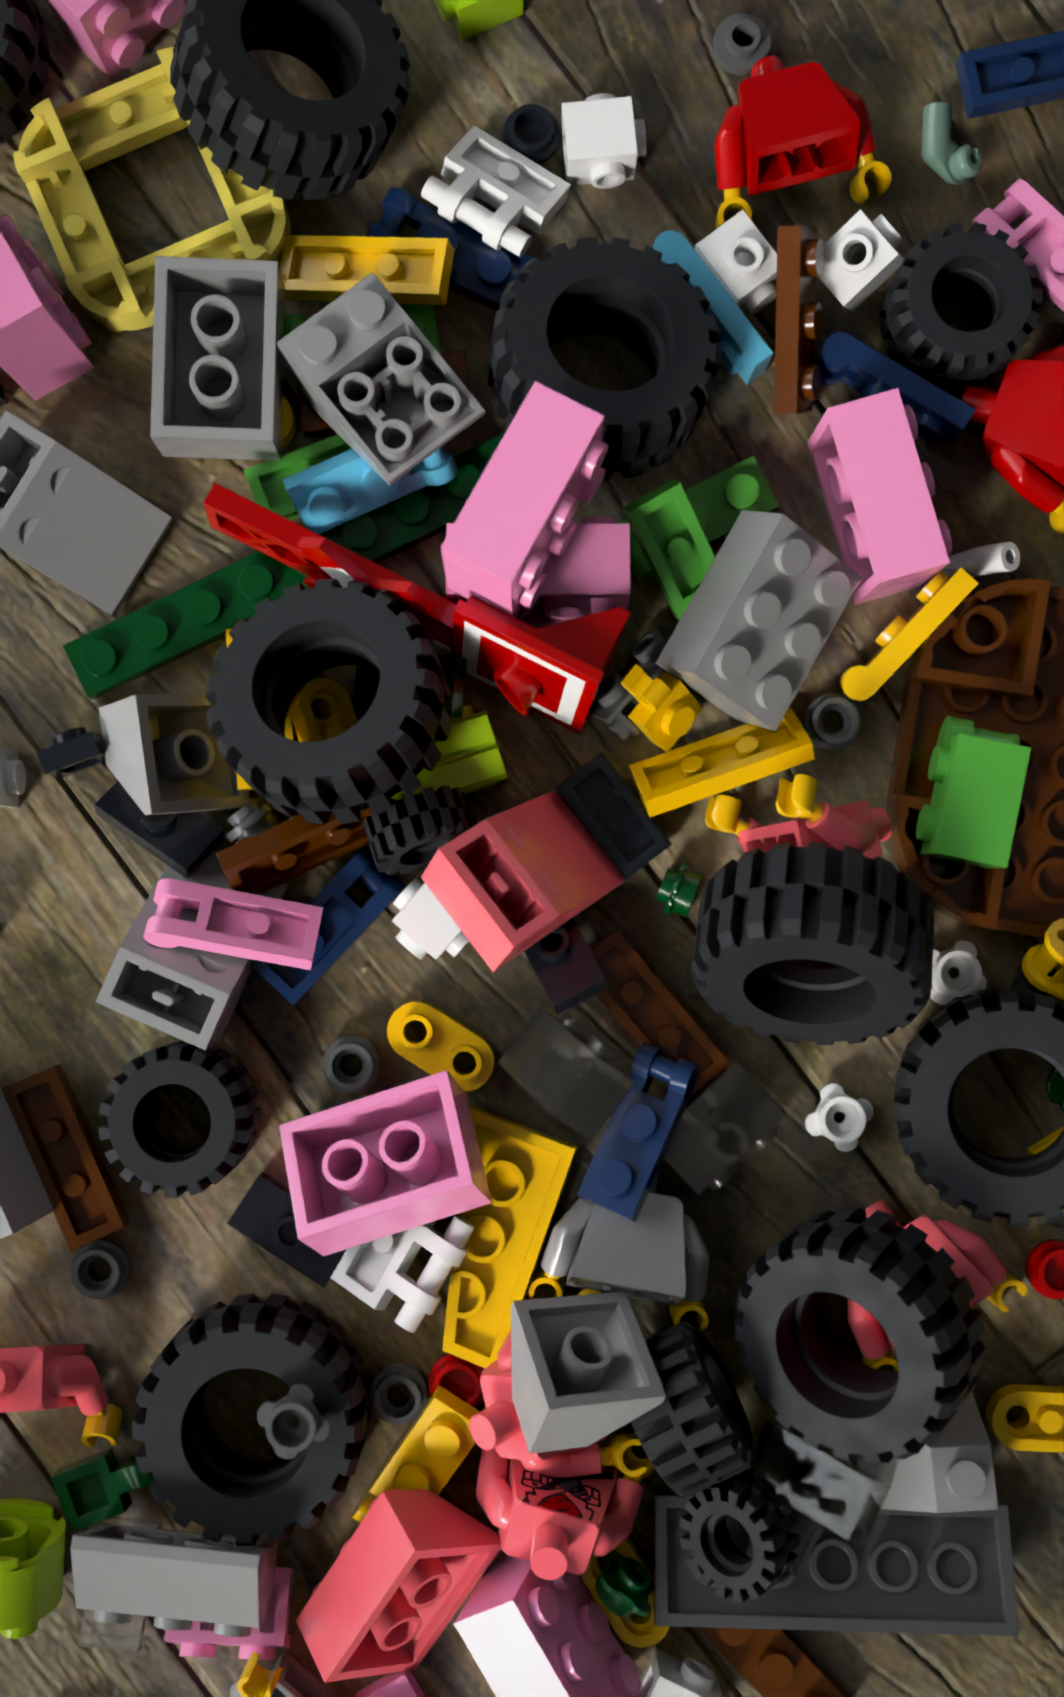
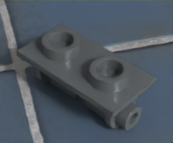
M660 625L658 629L647 632L632 650L634 657L620 673L609 676L598 687L595 696L596 701L591 706L589 714L609 723L607 728L623 742L631 734L637 737L641 730L628 717L639 702L622 686L621 682L635 664L640 666L653 680L662 675L665 670L655 663L674 631L673 628Z

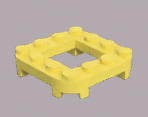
M174 47L156 51L161 64L59 108L54 107L49 97L42 100L30 110L34 118L22 135L19 150L13 151L15 167L27 186L66 277L64 281L86 312L112 332L140 330L153 326L155 256L278 261V264H280L286 236L291 235L290 217L283 198L274 197L272 189L260 186L258 191L241 184L242 176L231 169L226 174L211 161L213 153L208 147L202 150L199 148L229 220L125 265L85 171L189 127L191 120H182L173 99L175 89L170 83V65L174 55Z

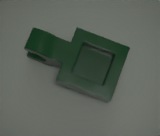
M112 1448L60 1467L51 1476L71 1532L126 1512L133 1503L129 1491L146 1487L152 1484L155 1479L152 1472L146 1474L139 1472L135 1455L118 1464Z

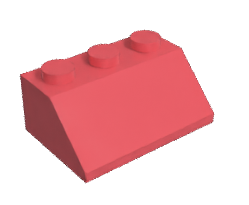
M391 1489L382 1491L373 1500L369 1507V1512L352 1537L342 1546L340 1555L323 1580L313 1589L311 1598L295 1620L324 1683L416 1670L501 1550L500 1535L431 1490Z

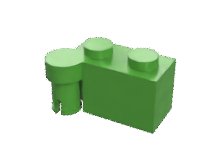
M953 716L945 718L928 766V780L935 782L930 805H923L916 826V838L923 840L920 855L988 869L1008 867L1031 747L1020 745L1019 735L974 727L972 720Z

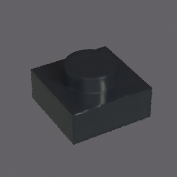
M85 727L70 729L53 736L51 740L54 746L36 752L44 774L58 778H64L106 762L102 735L93 731L87 733Z

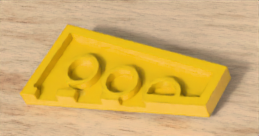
M469 1106L492 1203L458 1214L459 1217L475 1226V1229L464 1246L468 1253L460 1267L453 1266V1271L450 1274L442 1351L480 1367L487 1368L497 1359V1354L511 1330V1306L513 1301L525 1300L579 1147L477 1107Z

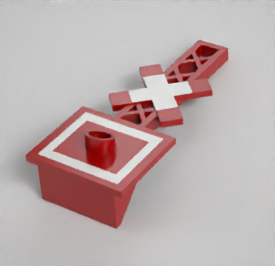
M214 483L203 502L212 528L307 575L303 582L310 588H315L316 580L338 579L342 588H347L348 582L355 580L370 584L376 595L378 592H388L401 601L405 611L412 612L431 643L435 639L451 647V655H457L467 660L466 678L504 696L522 715H527L530 709L580 735L598 687L614 658L631 612L617 607L537 629L470 595L467 602L459 600L456 604Z

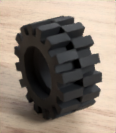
M441 786L434 791L433 787L422 788L421 793L415 795L412 793L409 797L404 793L402 794L403 799L398 801L393 798L389 799L393 808L379 815H376L372 810L370 812L371 816L365 817L364 830L379 872L383 873L386 871L387 875H394L400 871L401 875L410 874L417 868L419 872L425 871L440 847L475 826L465 794L460 788L450 789V786Z
M744 1472L738 1477L736 1474L695 1494V1497L688 1500L684 1507L688 1513L683 1515L680 1520V1528L690 1531L680 1538L682 1549L692 1548L694 1553L686 1561L691 1570L700 1565L704 1571L699 1581L706 1588L716 1582L715 1595L726 1599L733 1594V1601L741 1603L748 1598L752 1601L760 1597L790 1574L789 1569L796 1565L799 1556L792 1551L800 1546V1534L789 1533L788 1531L789 1528L797 1524L794 1513L783 1515L779 1508L787 1500L781 1493L771 1498L768 1492L772 1484L765 1479H761L754 1484V1474ZM726 1514L737 1519L748 1532L753 1546V1558L742 1553L732 1542L726 1526Z

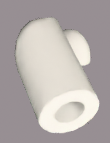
M1009 541L979 546L948 556L950 563L941 571L949 577L954 570L961 567L972 578L1010 572L1018 568L1020 552L1016 544Z

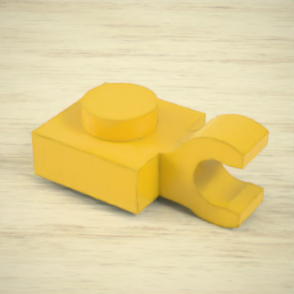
M635 664L621 682L622 686L639 702L628 717L654 745L665 752L670 751L678 739L690 730L695 718L703 710V707L685 685L666 671L659 678L656 677L653 680L640 666Z

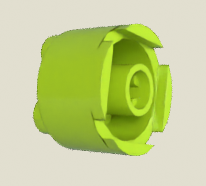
M22 1498L0 1499V1633L10 1639H19L33 1634L38 1628V1620L52 1612L60 1603L63 1595L66 1521L62 1516L58 1522L53 1518L54 1507L37 1500Z

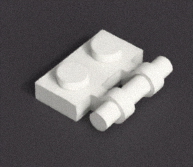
M474 125L445 156L441 175L451 180V185L449 186L432 175L424 184L421 197L437 206L438 215L453 224L460 220L483 235L482 241L497 251L505 248L521 258L527 251L532 236L516 227V225L521 223L539 235L566 202L571 184ZM477 196L496 208L497 211L493 213L472 200V198Z
M455 1215L444 1235L432 1228L436 1222L434 1221L349 1248L337 1265L331 1279L374 1310L385 1311L393 1295H397L405 1303L394 1321L403 1329L415 1333L425 1314L432 1315L440 1302L441 1297L437 1293L453 1266L460 1267L468 1253L464 1246L475 1226ZM422 1246L431 1252L432 1256L416 1282L407 1276L406 1273Z

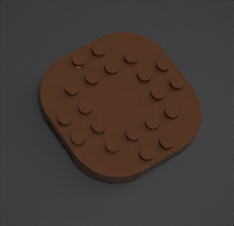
M1034 578L998 583L968 597L916 649L905 682L887 794L886 812L892 823V835L889 838V843L899 869L908 873L917 882L929 898L932 907L944 915L970 926L1045 938V932L1054 921L1064 918V588L1050 586L1051 580ZM947 716L972 720L974 727L1006 734H1017L1020 737L1021 746L1031 747L1007 868L988 869L920 855L923 840L916 838V826L923 805H930L935 782L928 780V766L932 752L937 745L942 724Z

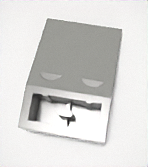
M373 272L277 342L286 375L319 416L389 486L485 414L484 408Z
M5 410L0 418V548L114 616L174 519L56 440Z
M212 852L188 879L168 865L159 880L170 878L231 890L215 852ZM156 883L120 945L96 999V1003L203 1050H207L220 1044L253 969L251 965L256 960L182 946L162 948L148 943L143 936L148 919L155 916L158 907L153 900L157 887ZM282 883L258 895L283 900L289 884ZM189 908L182 910L180 919L196 922L199 910Z

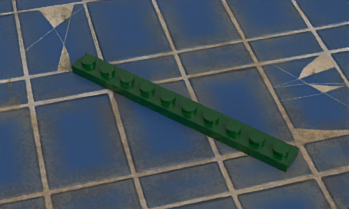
M505 433L453 457L458 473L448 483L440 486H425L318 535L377 564L445 531L447 523H455ZM258 551L63 645L87 697L95 700L225 637L226 629H232L240 618L247 622L257 613L254 606L265 598L269 597L273 602L285 596L283 589L300 583L306 589H310L303 582L307 575Z

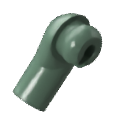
M945 102L930 103L923 108L922 159L947 184L963 185L980 171L982 156L977 148L971 149V146L967 144L960 147L951 139L952 106Z

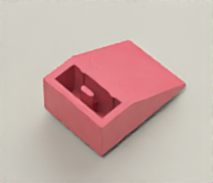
M556 790L486 818L437 850L421 876L492 972L508 963L626 880Z

